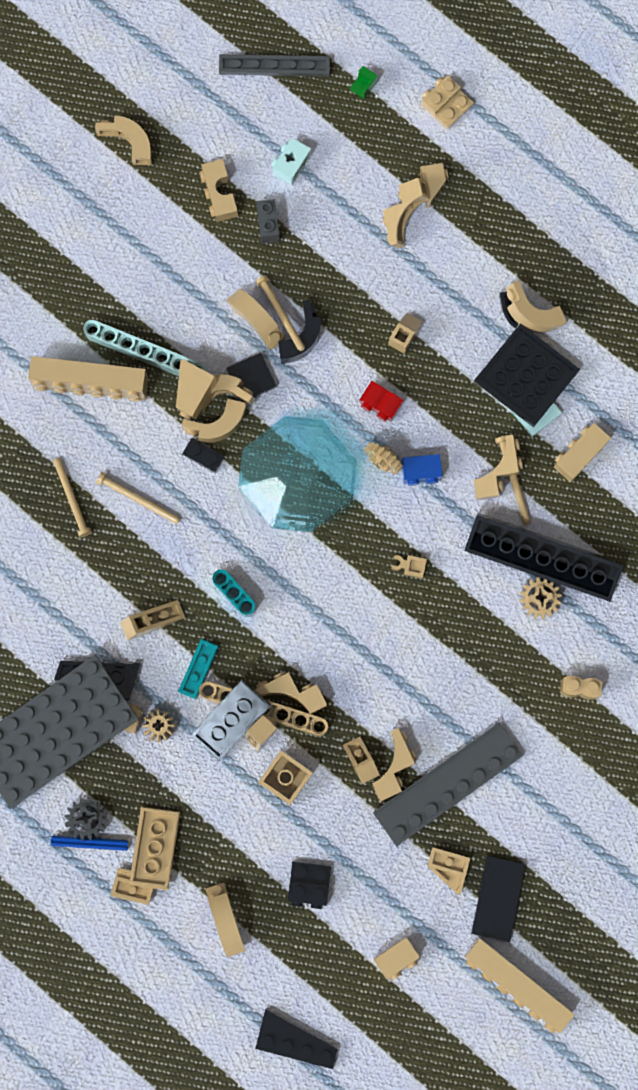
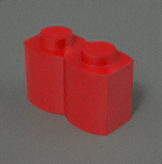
M371 381L359 399V403L362 404L361 407L367 412H371V410L376 412L380 420L392 422L403 405L404 400Z

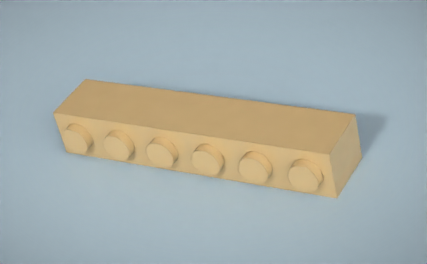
M480 938L477 939L464 956L467 959L466 964L473 970L476 968L480 969L483 972L481 975L490 983L492 980L499 985L497 987L499 991L505 995L511 994L514 997V1003L521 1008L526 1006L530 1010L528 1014L537 1021L542 1019L546 1023L544 1027L553 1034L555 1031L561 1033L575 1015Z

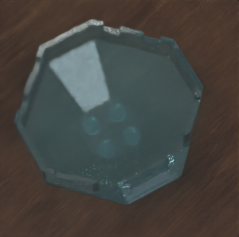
M284 416L242 450L238 488L259 516H263L272 529L311 533L323 522L328 523L340 511L353 503L357 461L323 420Z

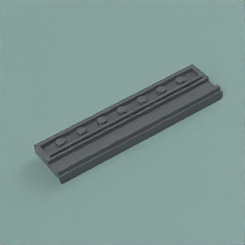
M499 722L378 808L373 814L397 847L523 755Z

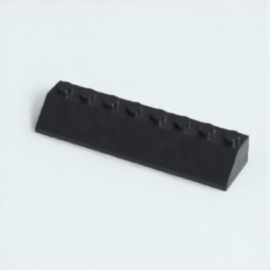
M478 512L464 550L611 602L624 566L622 562Z

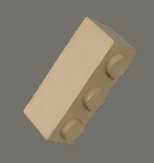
M595 423L591 427L587 425L580 434L582 436L579 440L574 439L567 446L569 450L565 454L561 452L555 459L557 463L554 468L570 483L611 439Z

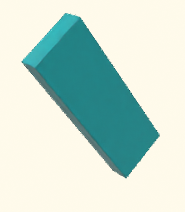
M200 639L178 693L196 700L200 686L206 678L219 646Z

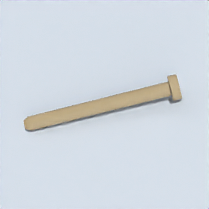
M55 458V468L80 529L78 535L79 537L88 536L92 531L85 524L61 460Z

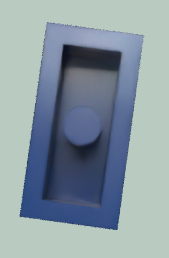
M440 454L403 457L401 460L403 465V484L408 483V486L419 485V482L436 484L442 479Z

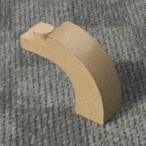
M114 116V123L108 120L96 122L95 130L97 136L121 137L131 144L133 165H152L149 139L145 131L136 122L122 116Z
M520 281L513 282L506 288L507 296L512 301V304L507 307L509 313L516 322L521 323L527 329L535 332H550L561 328L567 323L560 306L549 310H541L534 307L528 301Z
M239 288L226 300L235 314L243 318L256 331L268 349H274L278 345V341L285 339L272 317L244 290Z
M217 374L213 376L218 379V382L202 411H205L213 398L220 394L228 393L235 395L251 406L256 399L252 396V391L243 387L244 383L241 379L231 375Z
M227 399L224 413L217 421L203 424L183 419L182 430L185 431V434L191 436L199 434L198 440L202 443H214L231 436L241 425L247 408L246 403Z
M225 883L206 888L210 909L226 957L245 952Z

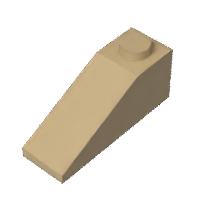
M176 600L128 616L120 624L129 641L184 619L185 615L179 601Z

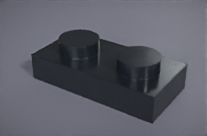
M193 438L190 439L182 453L183 456L213 473L217 472L225 458L224 455Z

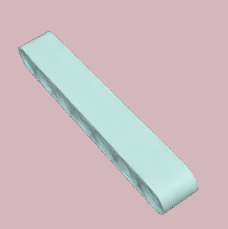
M88 320L84 324V333L90 341L179 376L180 369H176L175 364L181 362L182 359L205 371L203 364L96 320ZM92 327L98 329L94 334L88 333V330ZM113 334L115 338L112 341H107L105 339L106 336ZM124 342H132L131 347L124 348ZM143 348L150 350L147 355L140 354V351ZM161 355L167 357L164 362H159L157 358Z

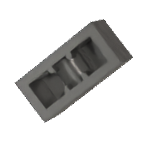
M275 199L256 201L261 244L279 242Z

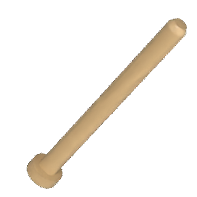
M263 275L256 280V284L258 287L263 288L297 349L303 351L305 346L268 284L270 282L268 276Z
M501 436L496 438L495 441L496 444L500 445L502 455H504L506 437ZM517 475L509 476L522 521L525 525L530 524V517Z
M101 472L96 484H104L175 524L179 523L180 518L107 478L106 473Z

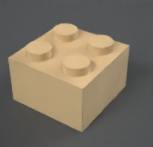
M280 750L258 783L291 806L313 775V772Z

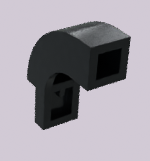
M310 300L303 301L305 327L299 335L305 349L299 351L292 339L278 341L281 364L302 359L313 350L318 342L321 318L316 317L315 305L311 306Z

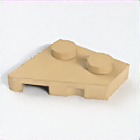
M432 847L427 867L456 894L461 895L470 858Z

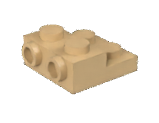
M447 75L445 78L440 77L434 85L436 87L432 91L430 89L425 91L422 95L421 106L448 130L473 106L474 102Z

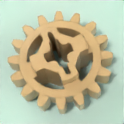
M369 442L364 449L366 455L370 457L368 459L369 462L376 466L378 470L391 472L396 475L401 470L403 465L400 464L401 462L397 460L398 456L389 447Z
M539 577L536 578L535 583L529 580L530 586L524 585L525 592H520V595L524 598L520 599L519 603L525 604L521 609H527L528 616L533 613L534 619L540 615L541 619L544 620L545 614L551 617V611H558L555 606L561 605V602L557 599L561 598L562 595L556 593L559 587L553 588L554 582L548 584L546 579L540 582ZM535 587L534 595L528 596L529 591ZM543 587L547 588L551 593L545 591ZM539 594L541 595V597L545 598L542 601V604L540 603V600H536ZM553 601L551 607L546 610V603ZM530 604H533L534 606H536V607H537V610H535L534 608H532V607L530 606Z

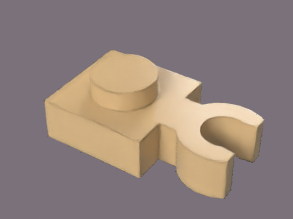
M399 555L394 556L393 559L399 560L400 565H392V570L399 571L405 569L404 575L423 579L427 559L408 555L407 560H404Z

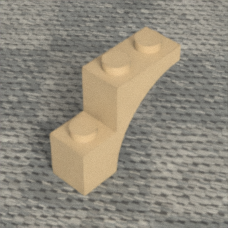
M420 178L398 185L400 190L398 195L402 203L383 210L384 217L382 219L388 231L387 240L395 248L405 247L404 231L410 215L420 204L430 199L426 181Z
M514 435L505 436V452L497 467L488 475L474 480L477 500L501 497L500 492H503V483L498 478L521 474L520 469H523L522 458H518L517 453L520 450L519 439H515Z
M281 672L273 677V681L269 683L263 681L256 685L257 689L255 690L262 697L267 695L288 696L299 702L311 715L327 707V703L317 684L314 686L312 684L306 685L301 688L302 692L299 693L289 672L286 674Z
M399 728L391 731L394 742V756L391 766L384 776L372 783L380 802L402 792L401 788L404 787L399 776L395 777L394 774L415 764L416 756L412 748L408 750L405 743L408 742L404 731L400 732Z

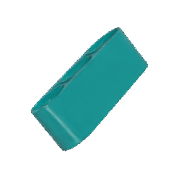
M223 569L215 571L212 576L215 587L243 617H251L256 610L254 601L227 571ZM224 575L227 579L223 584H219L216 582L217 576ZM237 589L240 592L238 597H230V590ZM250 603L252 605L251 611L244 612L241 609L242 605Z

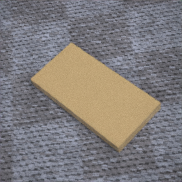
M141 807L129 886L169 890L180 812Z

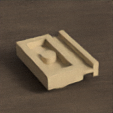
M118 868L111 897L149 906L153 889L129 886L131 871Z

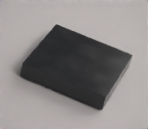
M261 353L227 367L229 375L241 379L244 383L243 387L252 391L253 397L277 388Z

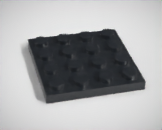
M520 323L475 378L474 382L534 428L580 369Z

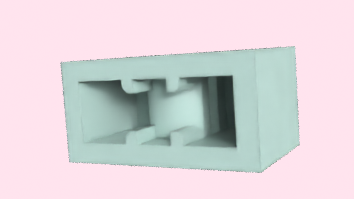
M291 138L289 143L285 142L281 149L282 154L279 158L276 157L271 165L273 167V175L290 185L293 184L311 156V148L294 138Z

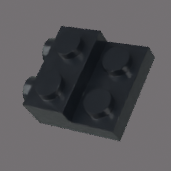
M292 862L288 901L291 902V906L303 907V903L311 904V908L322 909L323 906H327L331 866Z

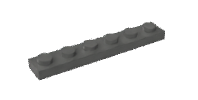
M219 54V75L329 77L330 56Z

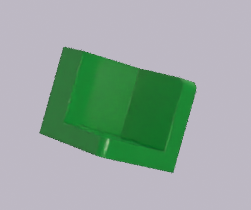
M362 66L358 71V78L351 85L350 90L362 99H365L377 84L378 76Z

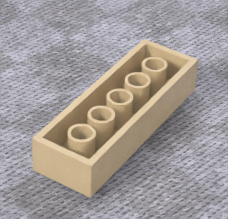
M31 356L28 375L31 385L37 391L45 392L49 389L60 394H65V391L73 392L74 395L84 396L85 393L92 394L91 396L96 398L110 396L114 400L129 398L132 402L146 400L148 384L146 369Z

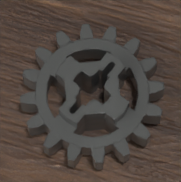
M81 798L80 804L73 802L74 808H67L70 815L64 816L66 820H69L65 823L66 827H70L68 833L72 834L74 832V839L81 836L83 842L85 837H88L90 841H92L93 835L99 838L98 832L105 831L102 825H107V820L103 819L107 817V813L102 812L104 810L103 805L97 807L98 801L96 800L94 803H91L90 798L87 799V802H84ZM87 808H92L96 812H91L87 810ZM80 810L79 814L74 817L75 813ZM85 816L88 817V823L83 821ZM98 823V825L92 830L94 824ZM75 827H81L85 832L79 831Z

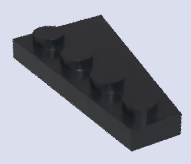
M60 661L54 680H60L84 662ZM101 662L125 699L130 701L140 663Z
M265 1009L255 1049L333 1069L337 1048Z

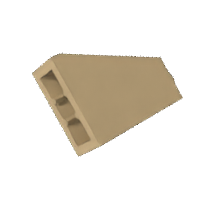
M184 359L180 362L176 408L180 411L179 415L188 420L191 417L196 420L218 379Z

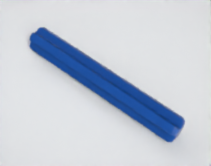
M53 835L51 837V846L120 851H127L129 847L127 840L92 838V841H90L89 838L85 837L83 842L81 837L77 839L70 836Z

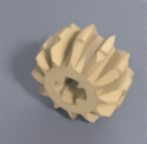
M157 709V716L150 711L149 713L152 718L144 717V720L149 722V724H142L143 728H149L144 732L145 736L151 734L149 738L151 741L157 736L158 743L161 742V736H163L165 741H167L166 733L174 734L169 728L176 727L175 724H169V722L174 720L173 716L166 719L168 716L167 711L162 716L160 709ZM158 721H161V724H164V727H161L160 731H157V728H154V725H157Z

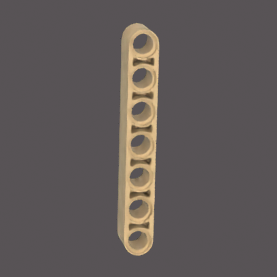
M204 682L200 686L199 692L204 700L219 704L222 701V695L226 692L230 693L232 689L212 682ZM205 687H212L214 693L211 696H205L203 694ZM268 701L271 707L269 712L263 715L266 718L269 716L275 723L319 737L327 733L328 723L325 719ZM280 710L288 713V717L285 720L277 718V713ZM297 717H305L306 724L298 726L295 723ZM317 722H321L325 725V729L322 732H316L314 725Z

